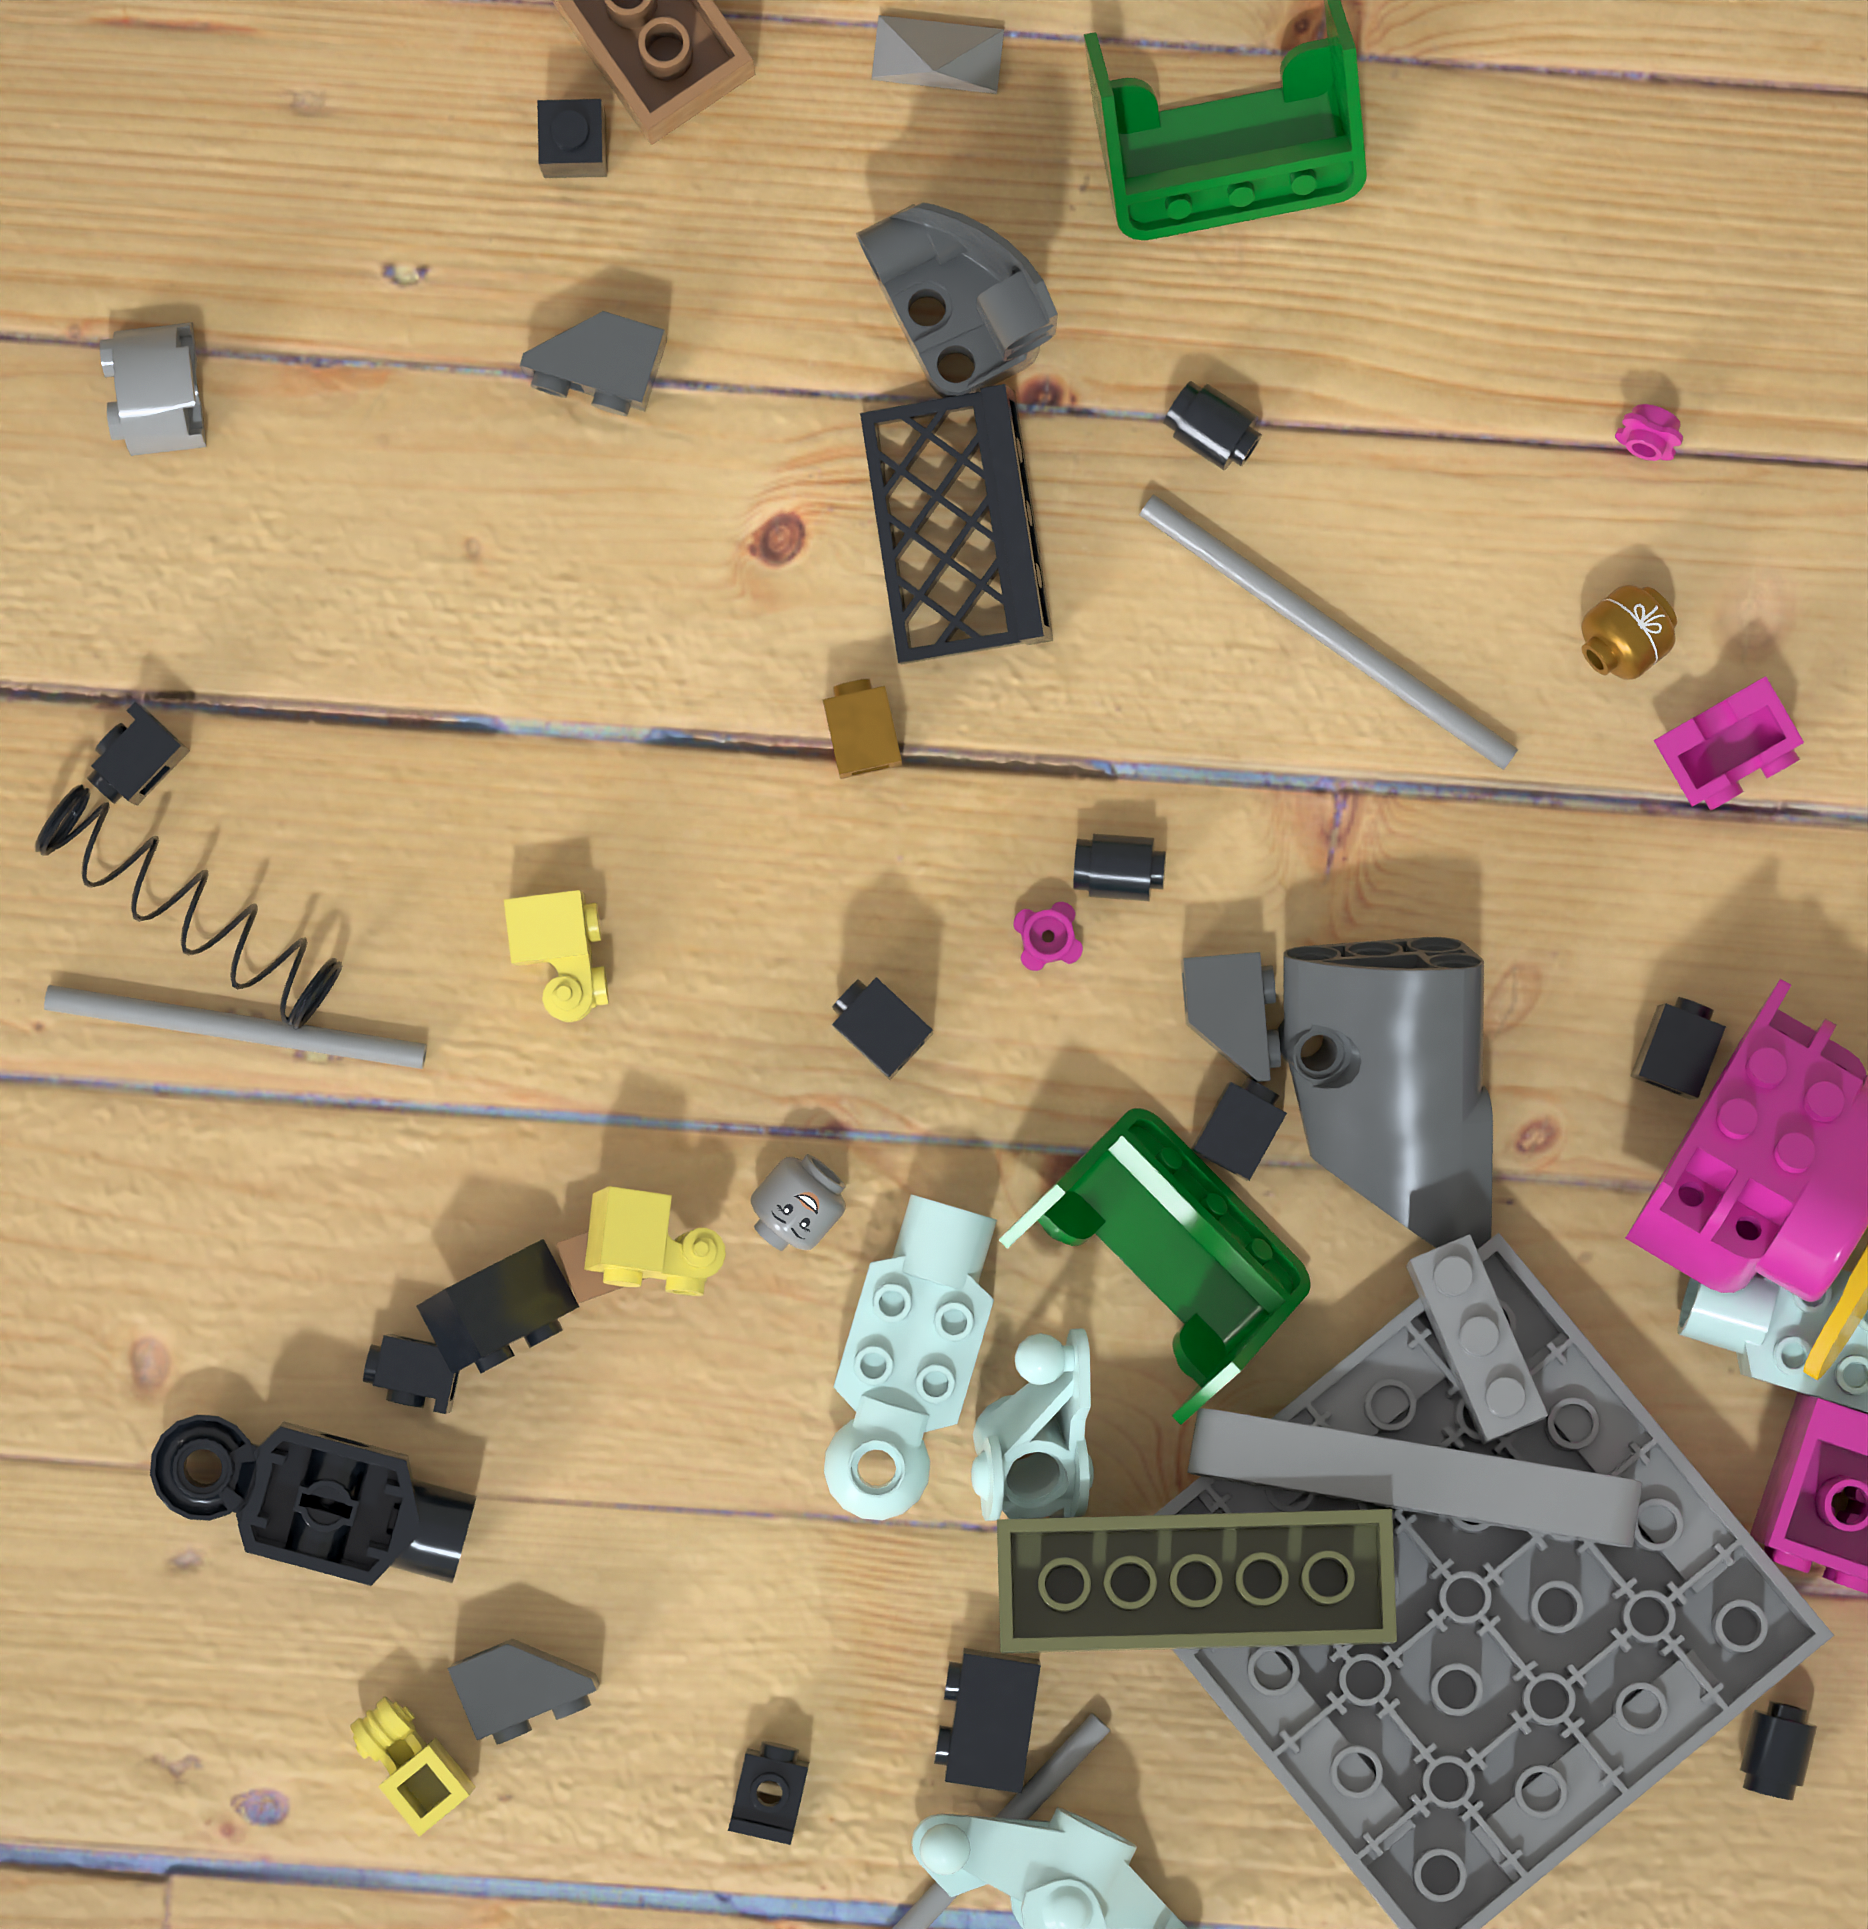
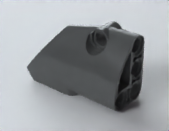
M923 202L916 206L912 204L856 233L862 250L872 268L873 275L930 386L941 397L947 398L981 392L980 388L993 386L1025 370L1036 360L1040 346L1055 335L1058 313L1044 280L1019 250L988 226L964 214ZM920 298H934L943 305L945 315L936 325L921 326L914 322L909 315V309L912 304ZM949 354H963L971 360L974 366L971 377L963 382L953 383L945 380L940 375L938 365Z
M1420 937L1312 945L1286 950L1283 953L1284 1019L1278 1027L1280 1052L1282 1057L1289 1063L1310 1156L1356 1192L1435 1248L1470 1234L1478 1250L1491 1239L1493 1112L1488 1090L1483 1085L1484 960L1462 941L1446 937ZM1323 1035L1322 1045L1319 1050L1312 1056L1301 1057V1049L1304 1043L1312 1036Z

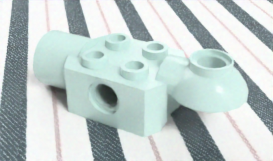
M912 1194L893 1257L874 1261L869 1265L833 1386L856 1411L855 1419L850 1420L838 1430L831 1440L825 1453L824 1475L830 1493L841 1507L862 1519H889L905 1513L919 1501L928 1484L930 1459L925 1442L922 1439L924 1432L958 1423L994 1299L978 1283L997 1220ZM883 1450L894 1459L896 1471L889 1482L877 1486L871 1485L862 1479L858 1470V1462L866 1452Z
M1841 1269L1826 1293L1815 1302H1807L1759 1273L1754 1276L1745 1288L1734 1293L1715 1291L1690 1277L1679 1315V1335L1736 1352L1741 1375L1868 1413V1310L1832 1366L1819 1380L1803 1372L1807 1357L1842 1296L1852 1272Z

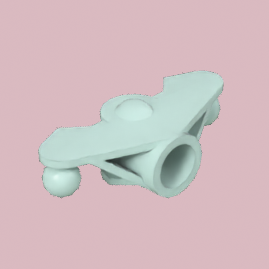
M1084 1328L1071 1329L1068 1333L1066 1345H1062L1051 1335L1042 1333L1031 1335L1019 1344L1015 1354L1016 1369L1029 1383L1015 1394L1001 1397L988 1405L978 1417L973 1431L977 1457L972 1464L971 1480L975 1493L981 1498L982 1516L985 1521H996L1000 1518L1002 1511L1009 1519H1032L1048 1516L1049 1518L1085 1516L1088 1507L1089 1489L1092 1487L1094 1479L1093 1462L1088 1454L1084 1437L1085 1421L1091 1408L1088 1337ZM1034 1453L1028 1458L1016 1460L1025 1454Z
M1057 1807L1051 1821L936 1814L922 1820L913 1832L911 1844L914 1856L919 1864L950 1897L989 1884L1010 1896L1012 1913L1023 1929H1188L1129 1866L1137 1848L1135 1844L1065 1809Z

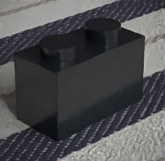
M877 977L868 986L857 979L832 1006L833 1010L840 1015L832 1024L834 1029L889 1080L898 1073L933 1035V1029Z
M542 1239L453 1284L416 1307L451 1373L454 1374L475 1363L480 1374L515 1356L510 1347V1344L524 1337L528 1347L531 1348L563 1331L558 1319L580 1306L545 1240Z
M964 1648L962 1663L949 1661L944 1700L956 1702L952 1727L939 1726L934 1764L946 1765L945 1782L1022 1793L1041 1667L1040 1659Z

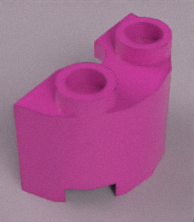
M1766 676L1653 740L1690 805L1693 807L1705 800L1710 811L1743 793L1744 791L1738 780L1760 768L1767 779L1799 761L1800 759L1794 748L1804 743Z

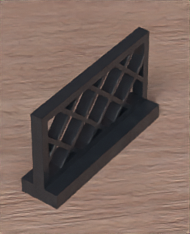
M1006 384L980 388L981 392L860 413L898 663L901 665L1020 644L1033 645L1053 641L1016 394ZM974 409L977 433L962 454L935 435L949 413ZM934 416L927 428L914 420ZM904 421L922 434L900 465L881 451L878 425ZM930 440L957 459L936 491L909 472ZM979 447L983 469L970 461ZM883 462L895 470L887 484ZM966 466L985 479L987 496L972 517L944 497ZM904 477L931 496L910 527L891 514L889 503L890 496ZM939 503L967 522L946 553L918 534ZM988 511L990 512L992 531L980 523ZM893 525L905 533L897 546ZM975 529L994 542L997 557L982 579L954 560ZM913 540L941 559L919 590L901 577L898 562ZM949 566L977 585L955 616L928 597ZM998 573L1002 594L989 586ZM903 588L914 595L907 608H905ZM984 592H987L1004 605L1008 632L982 636L963 622ZM924 602L950 621V624L935 644L912 648L908 623ZM958 628L972 637L950 641Z

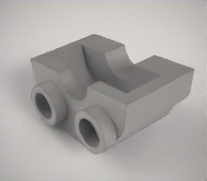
M193 322L115 331L113 339L100 340V357L105 378L114 377L117 398L116 402L107 403V420L111 439H125L131 456L206 447L202 403L199 397L196 376L197 357Z

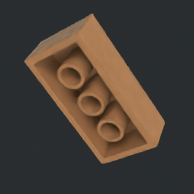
M551 0L650 145H653L756 75L753 58L713 0Z

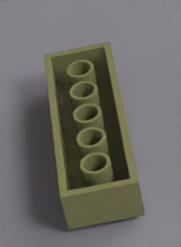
M1392 1509L997 1519L1000 1652L1002 1654L1393 1644L1397 1642Z

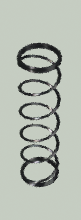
M81 784L74 787L61 800L44 824L35 843V852H40L42 856L49 855L75 838L99 816L86 847L81 870L84 885L92 888L113 880L149 849L132 894L133 919L138 922L150 920L160 915L199 882L187 911L181 933L182 951L188 956L201 953L212 947L249 915L231 964L230 977L232 987L237 990L250 987L261 981L300 947L286 981L280 1004L282 1021L288 1023L289 1026L293 1025V1029H300L314 1014L331 990L342 970V962H337L336 958L329 959L307 985L294 1005L289 1017H287L285 1009L288 995L308 944L307 938H300L264 971L248 982L239 984L235 979L237 965L257 915V904H251L206 944L195 950L188 949L186 947L187 932L196 905L207 882L208 870L199 872L160 908L146 916H140L136 911L137 899L145 874L157 849L159 837L153 836L125 863L105 878L97 882L89 881L87 879L88 862L110 805L109 802H104L70 833L85 810L91 794L90 789L85 788V785Z

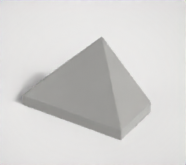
M879 15L872 80L997 94L1004 29Z

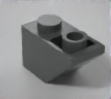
M602 311L523 353L520 367L524 375L533 377L530 386L536 390L567 398L569 389L594 396L591 405L598 409L616 415L628 416L630 407L646 411L668 339L664 329Z
M1260 952L1183 958L1181 960L1186 1025L1249 1079L1255 1082L1270 1081V1068L1281 1067L1278 1029L1267 1030L1265 1004L1276 1003L1273 966H1261Z
M510 1639L459 1660L448 1668L476 1740L493 1735L496 1745L531 1731L532 1728L528 1719L552 1710L555 1719L558 1720L591 1706L588 1694L597 1691L600 1687L596 1673L515 1639Z

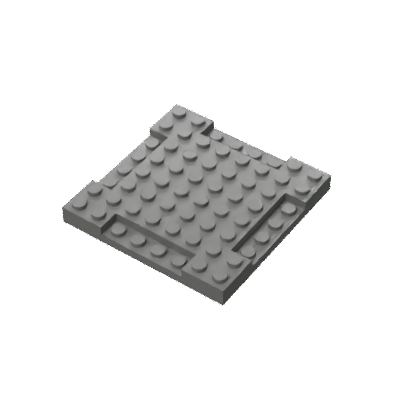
M1499 1233L1477 1251L1548 1413L1546 1418L1483 1445L1422 1302L1418 1298L1271 1419L1642 1482V1490L1633 1547L1606 1545L1202 1476L1154 1514L1185 1515L1392 1509L1397 1642L1393 1644L1172 1649V1651L1189 1669L1398 1929H1481L1834 1636Z

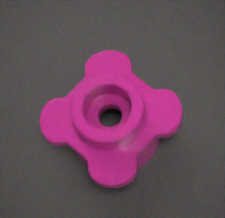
M1649 404L1637 405L1632 409L1631 413L1625 414L1622 420L1625 428H1618L1615 434L1617 441L1625 445L1630 453L1649 461H1668L1674 459L1676 451L1673 447L1680 446L1683 441V435L1679 432L1681 424L1678 418L1661 407Z
M1056 902L1049 910L1033 912L1030 909H1023L1017 913L1013 926L1022 937L1024 951L1021 954V962L1027 969L1039 971L1046 963L1060 960L1067 964H1072L1081 957L1083 946L1080 941L1075 939L1072 922L1076 914L1071 905L1066 902ZM1050 930L1054 933V940L1047 943L1043 941L1042 933L1044 931Z

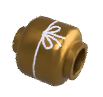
M1634 585L1618 587L1584 616L1581 628L1586 643L1581 647L1582 653L1590 666L1601 675L1612 673L1624 680L1636 679L1672 650L1676 640L1674 628L1677 625V617L1668 601L1653 588L1643 587L1641 589Z

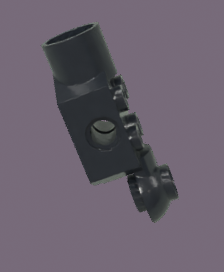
M194 1415L175 1422L161 1434L151 1454L150 1477L156 1495L171 1511L190 1520L211 1521L234 1512L236 1513L245 1552L372 1586L389 1567L453 1583L477 1497L413 1479L409 1458L406 1454L288 1422H283L260 1445L251 1443L237 1425L219 1416ZM200 1449L210 1450L220 1458L222 1474L219 1479L209 1484L193 1480L187 1470V1459L193 1451Z

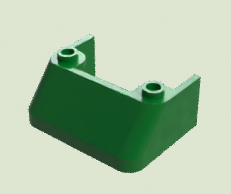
M1324 0L1327 38L1302 43L1286 54L1280 66L1281 88L1164 111L1158 110L1154 90L1145 81L1137 78H1121L1110 81L1097 33L1084 34L1093 109L1113 209L1118 227L1123 234L1135 240H1153L1341 203L1354 197L1362 189L1366 182L1367 170L1357 53L1341 0Z
M1134 1108L1126 1112L999 1239L1008 1249L1036 1221L1042 1225L1050 1237L1070 1246H1080L1096 1234L1184 1323L1173 1337V1352L1180 1369L1191 1377L1198 1386L1172 1415L1180 1425L1243 1370L1308 1295L1311 1288L1309 1274L1300 1259L1161 1118L1141 1108Z

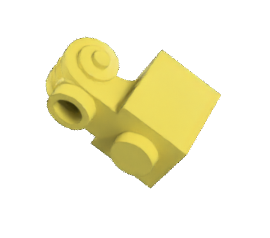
M581 890L504 899L511 963L519 966L547 962L552 964L559 974V977L552 979L543 991L542 1001L549 1014L563 1022H576L586 1017L592 1008L598 1005L609 1004L605 967H593L590 942L601 941L597 903L585 904V896Z
M608 1186L593 1193L584 1270L603 1272V1283L610 1285L641 1287L642 1278H656L666 1280V1292L679 1295L702 1296L704 1295L707 1278L716 1274L723 1266L726 1256L725 1245L722 1238L715 1231L705 1227L686 1232L675 1240L671 1239L668 1235L672 1195Z
M383 1697L376 1703L374 1710L366 1711L367 1716L363 1719L358 1718L350 1725L354 1734V1742L357 1745L355 1748L364 1759L370 1756L375 1762L380 1760L383 1763L389 1776L378 1787L420 1837L470 1796L476 1786L436 1737L428 1744L425 1743L415 1730L412 1722L415 1716L408 1707L404 1706L402 1708L396 1701L393 1703L387 1697Z

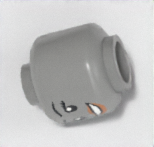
M809 1154L803 1160L795 1157H786L778 1163L751 1196L753 1210L760 1218L754 1225V1228L762 1238L780 1251H783L788 1244L798 1249L811 1250L844 1214L846 1203L841 1192L844 1190L845 1185L832 1170Z

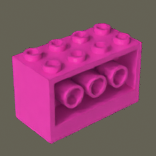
M1797 1393L1750 1535L1755 1541L1765 1545L1764 1552L1773 1562L1805 1573H1809L1812 1562L1824 1565L1826 1567L1822 1578L1868 1594V1415L1818 1397ZM1845 1487L1848 1505L1845 1510H1840L1835 1517V1508L1831 1506L1832 1498L1835 1493H1841Z

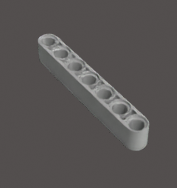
M1205 1408L1197 1410L1187 1472L1213 1479L1629 1548L1633 1547L1642 1490V1482L1627 1478Z

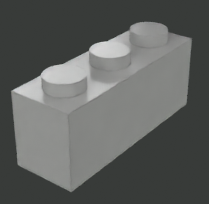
M1469 1234L1410 1259L1406 1265L1482 1444H1487L1546 1418L1548 1413L1471 1235Z

